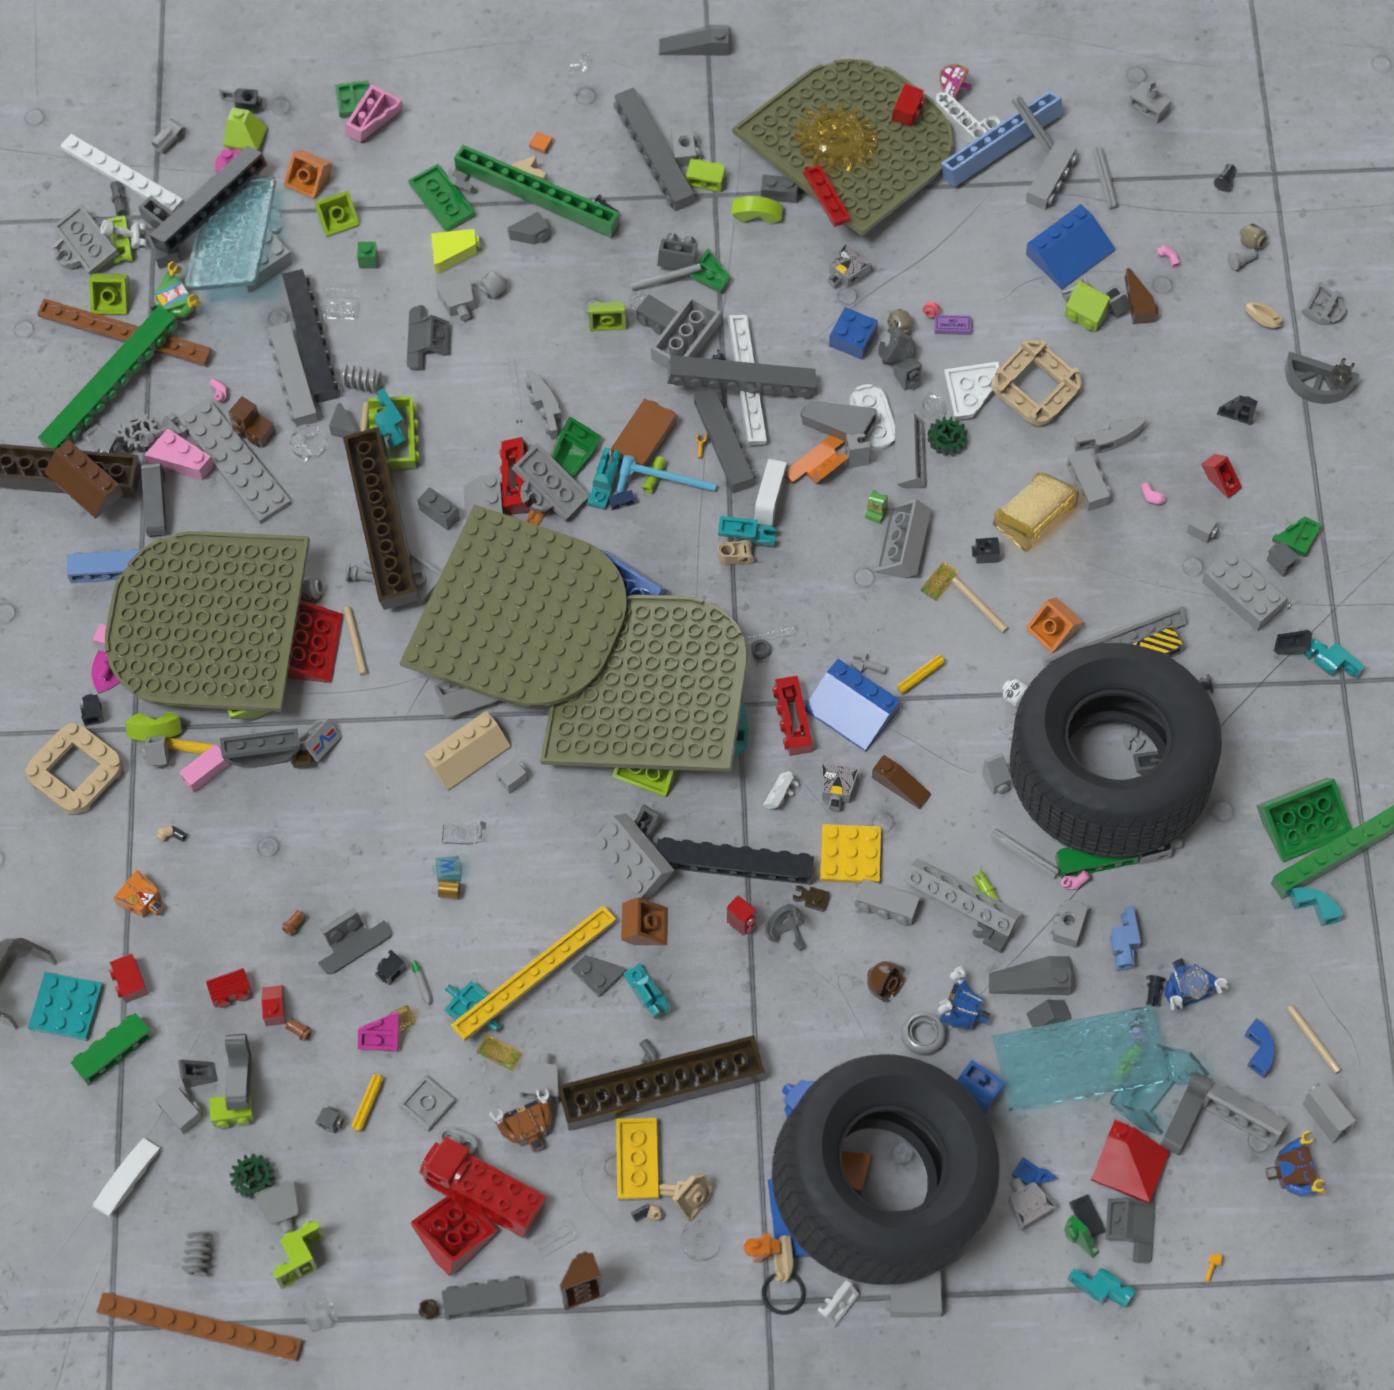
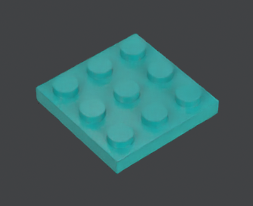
M44 972L28 1029L87 1041L103 984L101 982Z

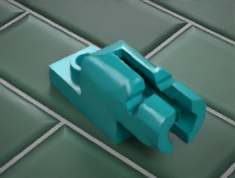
M384 388L377 391L379 396L376 398L382 407L386 406L387 408L374 415L375 424L380 428L384 437L392 435L387 442L391 449H394L407 440L401 426H398L404 420Z
M610 448L603 450L593 480V488L587 502L588 506L606 510L608 505V496L613 491L621 459L620 451L615 450L613 463L609 462Z
M720 516L718 536L737 538V541L749 540L755 545L762 544L774 547L776 528L770 525L758 524V520Z
M1313 638L1311 639L1309 650L1302 652L1308 659L1315 657L1314 664L1331 676H1334L1343 667L1348 675L1358 679L1365 668V665L1336 642L1327 649L1328 646Z
M641 964L623 973L625 980L642 1006L646 1007L654 1019L660 1018L657 1006L662 1009L665 1015L671 1010V1006L652 978L647 975Z
M1074 1268L1067 1279L1100 1304L1109 1296V1300L1125 1308L1136 1293V1290L1129 1285H1126L1125 1288H1120L1122 1280L1103 1268L1098 1270L1092 1280L1088 1279L1089 1276L1084 1271H1077Z

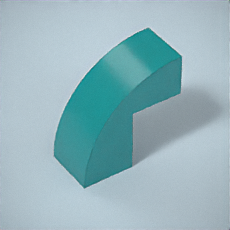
M1306 887L1293 888L1289 897L1294 910L1313 905L1321 927L1340 922L1343 913L1337 903L1327 894Z

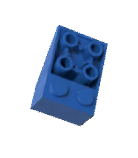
M973 1060L969 1062L957 1079L976 1099L985 1115L1002 1093L1005 1086L1003 1080Z

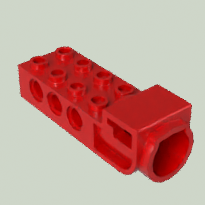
M447 1136L444 1137L440 1144L435 1142L422 1161L419 1173L432 1189L523 1239L545 1207L546 1196L475 1158L470 1154L469 1148Z

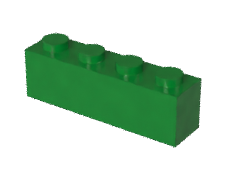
M1069 847L1060 849L1055 855L1061 879L1065 876H1078L1084 870L1090 874L1137 864L1139 858L1138 855L1103 857L1087 854L1073 848L1070 849Z
M134 1013L125 1017L116 1028L113 1027L108 1030L106 1036L102 1039L94 1041L85 1052L78 1053L70 1063L89 1086L151 1039L153 1035L141 1018Z

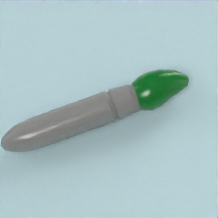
M413 960L411 967L417 979L422 997L426 1004H430L431 996L421 972L422 969L416 960Z

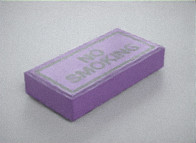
M935 315V334L971 335V316Z

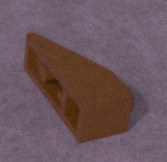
M1127 268L1124 279L1128 301L1131 305L1132 324L1154 323L1155 317L1159 313L1158 305L1154 303V297L1133 271Z
M884 754L872 769V779L918 809L923 806L931 795L902 766Z

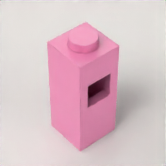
M215 744L179 773L185 784L195 793L226 769L230 763L222 758L221 749Z

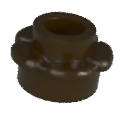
M427 1299L420 1303L418 1311L421 1317L430 1320L438 1314L439 1307L435 1300Z

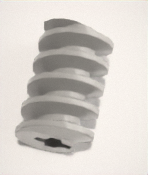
M345 364L341 380L344 387H349L350 385L352 389L357 387L359 390H362L364 388L367 392L371 390L373 393H376L381 384L382 372L376 375V369H374L369 374V368L362 372L361 366L355 371V365H352L349 370L348 364Z
M194 1230L187 1233L189 1239L185 1242L187 1248L184 1249V1253L186 1256L183 1257L185 1264L181 1267L187 1274L207 1276V1273L203 1272L202 1269L209 1266L203 1263V1261L210 1259L209 1256L204 1254L211 1251L210 1248L206 1247V1244H212V1240L207 1239V1236L213 1235L212 1233L203 1230Z

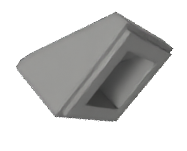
M219 87L221 100L235 102L237 90Z

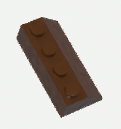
M67 440L54 452L44 472L94 519L100 516L123 495L120 485L70 440Z
M593 1252L579 1253L570 1263L560 1284L565 1310L604 1296L602 1278Z

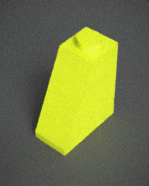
M474 229L431 233L435 272L441 273L477 254L476 247H479L480 243L479 236H475Z

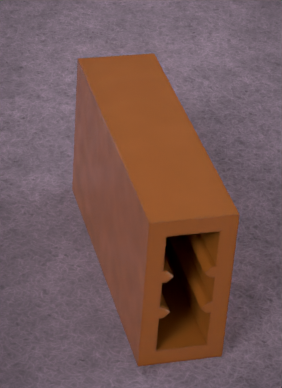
M644 398L611 447V458H613L615 450H618L621 453V463L623 462L624 455H630L634 457L636 464L648 467L676 425V414L671 409H665L655 401H649Z

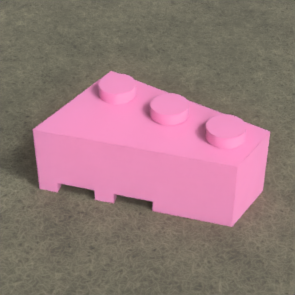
M371 84L347 121L345 135L361 143L401 112L402 100Z
M167 429L144 455L147 464L161 463L166 471L170 472L172 470L179 472L181 475L202 481L214 468L211 456L170 429Z

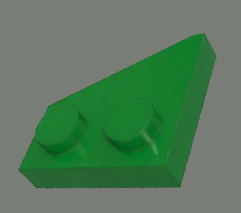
M369 80L335 84L339 117L352 115L369 88Z
M707 248L698 261L701 270L690 273V278L721 293L730 281V275L722 268L720 262L712 256L710 249Z
M1304 516L1297 523L1288 526L1280 534H1275L1272 541L1277 544L1284 542L1295 553L1305 557L1322 524Z
M1073 1214L1067 1220L1064 1228L1065 1236L1072 1243L1076 1242L1091 1258H1094L1099 1252L1093 1247L1095 1243L1091 1233Z

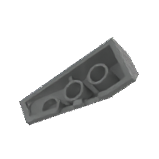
M709 25L659 39V55L729 56V25Z
M1047 956L989 973V994L1069 995L1071 990L1069 956Z

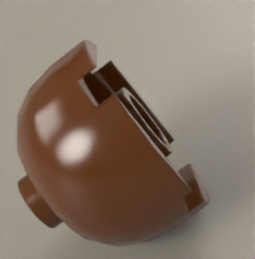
M881 961L874 967H871L867 974V986L870 993L883 1002H889L888 998L891 995L895 997L903 986L905 977L902 976V971L905 972V969L891 961Z

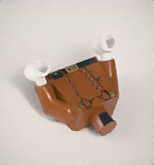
M545 1088V1096H540L537 1090V1100L503 1114L502 1110L497 1107L496 1109L499 1112L497 1117H494L492 1112H489V1116L496 1121V1125L503 1137L512 1143H519L521 1147L530 1144L533 1152H538L544 1148L541 1138L547 1136L546 1130L550 1128L552 1120V1109L550 1101L547 1100L549 1097L547 1088Z

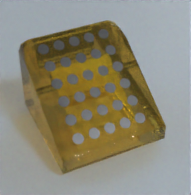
M408 1005L390 1013L399 1012V1032L415 1024Z

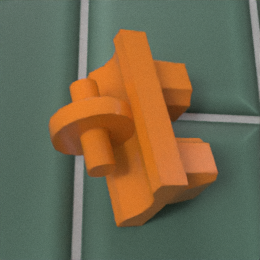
M763 1233L757 1239L749 1238L746 1240L743 1249L748 1256H754L753 1263H759L764 1258L771 1259L774 1253L780 1252V1240L770 1239V1233Z

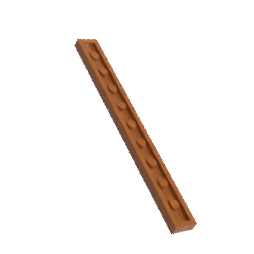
M45 298L37 312L38 317L121 342H126L139 328V326ZM169 335L164 345L155 352L206 366L212 349L211 347Z
M102 1292L96 1311L100 1315L294 1362L298 1360L303 1343L300 1339Z

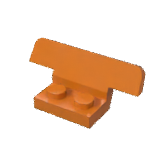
M828 436L785 471L786 478L793 483L805 473L817 484L849 458L845 452L838 455L834 450L844 441Z

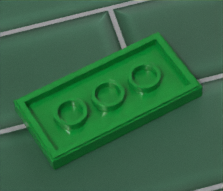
M438 163L408 180V184L445 232L455 229L476 216L475 210L457 187L451 183L449 177Z

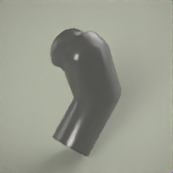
M644 1039L639 1044L645 1052L641 1064L655 1061L658 1055L649 1040Z

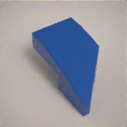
M1024 1157L1019 1160L1011 1174L1016 1179L1020 1178L1025 1185L1033 1182L1041 1184L1054 1181L1057 1178L1043 1167H1037Z

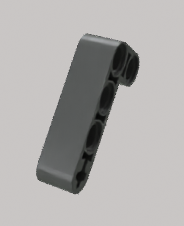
M161 463L142 464L141 473L147 536L163 535L167 533L163 485L165 483V469Z
M246 1033L225 1035V1047L228 1056L225 1093L226 1108L228 1111L248 1109L252 1065L248 1037Z
M1194 1071L1160 1144L1163 1148L1179 1155L1211 1087L1212 1079Z

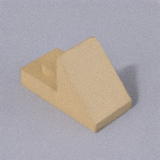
M536 156L512 164V166L547 181L546 172L536 169Z

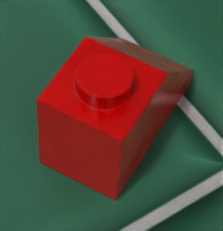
M1214 454L1201 464L1207 478L1226 497L1229 498L1242 488L1227 456Z
M283 985L263 987L261 1001L262 1017L265 1025L286 1024Z

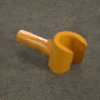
M697 433L695 435V439L698 442L697 458H702L703 442L706 441L707 436L704 433V439L699 441Z
M1213 1253L1209 1257V1268L1205 1281H1210L1214 1265L1221 1266V1254Z

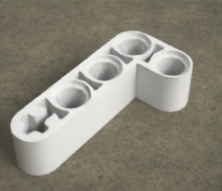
M940 92L936 95V106L942 111L950 126L969 144L1000 124V120L995 116H989L979 123L950 94Z
M768 459L755 506L754 519L758 520V524L770 525L772 527L774 525L776 506L787 468V462Z

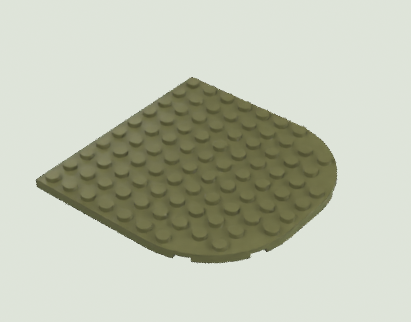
M859 59L834 60L833 63L820 64L811 68L732 128L734 135L817 201L818 199L803 172L804 169L821 165L851 217L850 223L846 224L860 236L865 235L936 178L942 171L941 163L950 157L952 148L950 123L936 106L935 101L924 93L923 97L926 98L923 108H919V118L917 121L914 120L912 126L891 120L894 106L904 84L916 86L886 66L882 68L873 65L871 61Z
M474 504L400 660V666L514 705L530 707V705L548 706L566 701L584 691L587 685L596 680L608 661L626 616L627 601L624 582L613 562L595 546L580 539Z
M187 531L175 533V536L165 539L160 538L141 549L127 563L128 566L116 581L106 625L105 651L109 665L118 681L133 695L158 705L282 712L309 550V536Z
M672 595L626 596L625 620L602 672L596 680H593L578 695L566 701L550 705L540 762L542 765L731 772L748 663L745 640L737 623L719 606H714L696 597Z

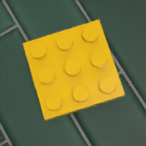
M822 824L820 882L862 883L863 879L879 884L881 827Z

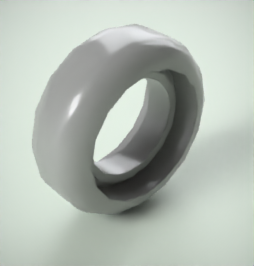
M927 1011L916 1012L910 1015L904 1021L901 1030L905 1046L912 1053L918 1055H930L936 1052L945 1040V1027L943 1023L939 1021L940 1019L935 1014ZM920 1023L929 1024L935 1031V1037L929 1043H919L913 1038L912 1029Z

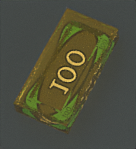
M942 561L922 586L921 592L937 601L952 579L957 576L958 571Z
M489 1035L485 1036L477 1049V1054L511 1072L522 1055L521 1052Z

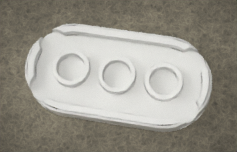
M864 384L858 386L850 396V405L875 408L879 418L865 442H869L870 449L872 450L887 449L895 441V423L886 395L882 389H878L875 385Z

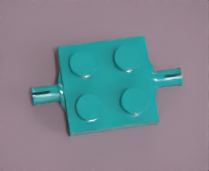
M470 981L459 991L449 984L445 991L453 996V998L444 1010L456 1021L487 997L488 994L473 981ZM493 1019L485 1025H488L494 1032H497L501 1027Z

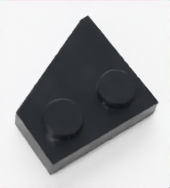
M1240 395L1220 406L1217 415L1251 425L1258 401L1252 397Z

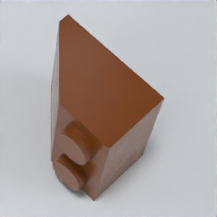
M639 897L622 903V941L633 945H666L667 907Z

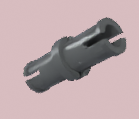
M113 181L110 184L116 215L119 217L126 216V213H128L125 205L126 197L123 194L121 182Z

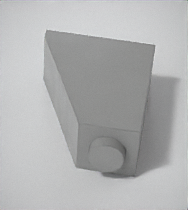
M935 1271L928 1276L891 1291L890 1298H886V1311H890V1317H941L940 1271Z

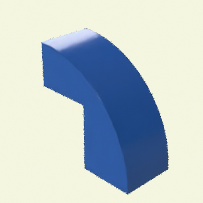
M1256 1018L1247 1029L1245 1037L1259 1046V1049L1250 1059L1247 1066L1264 1078L1272 1064L1274 1045L1268 1029Z

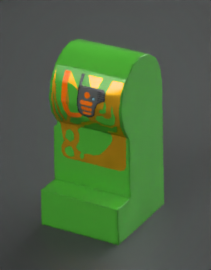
M873 490L868 500L865 518L881 524L888 510V495H881Z

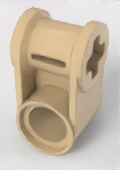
M742 540L721 543L718 547L717 559L722 565L752 563L754 561V556L751 553L752 542ZM723 552H728L730 554L724 555Z

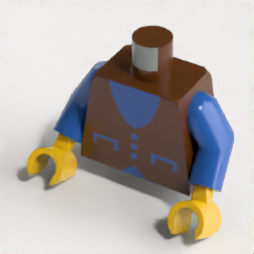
M1305 1131L1302 1134V1138L1299 1137L1288 1143L1279 1151L1275 1159V1167L1265 1169L1267 1180L1279 1179L1281 1189H1286L1288 1192L1300 1197L1315 1194L1316 1191L1321 1194L1327 1192L1325 1188L1319 1189L1326 1182L1316 1179L1309 1146H1305L1306 1143L1314 1144L1316 1142V1139L1308 1141V1135L1313 1133L1310 1131Z

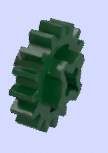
M943 416L942 421L936 419L935 424L931 423L930 429H928V442H931L930 447H936V453L941 450L943 455L946 452L952 455L954 450L959 453L960 448L964 449L968 438V431L964 429L965 424L959 425V419L953 421V417L946 420L945 416Z
M253 1153L249 1159L247 1155H244V1161L237 1159L238 1166L232 1165L234 1173H229V1176L234 1180L230 1183L232 1186H236L234 1188L236 1193L241 1191V1197L244 1198L248 1194L249 1198L252 1199L254 1193L266 1189L267 1186H273L270 1180H274L275 1176L270 1173L274 1169L272 1166H269V1160L264 1161L262 1155L258 1159H256ZM262 1167L265 1170V1177L262 1174H260L262 1171ZM254 1173H255L256 1177H251V1178L249 1179L248 1176H249V1175H250V1176H253ZM239 1176H241L244 1179L242 1182L243 1185H241L239 1182Z

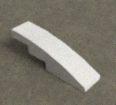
M143 1138L113 1174L92 1207L110 1217L134 1190L135 1183L147 1171V1166L159 1154L160 1148Z

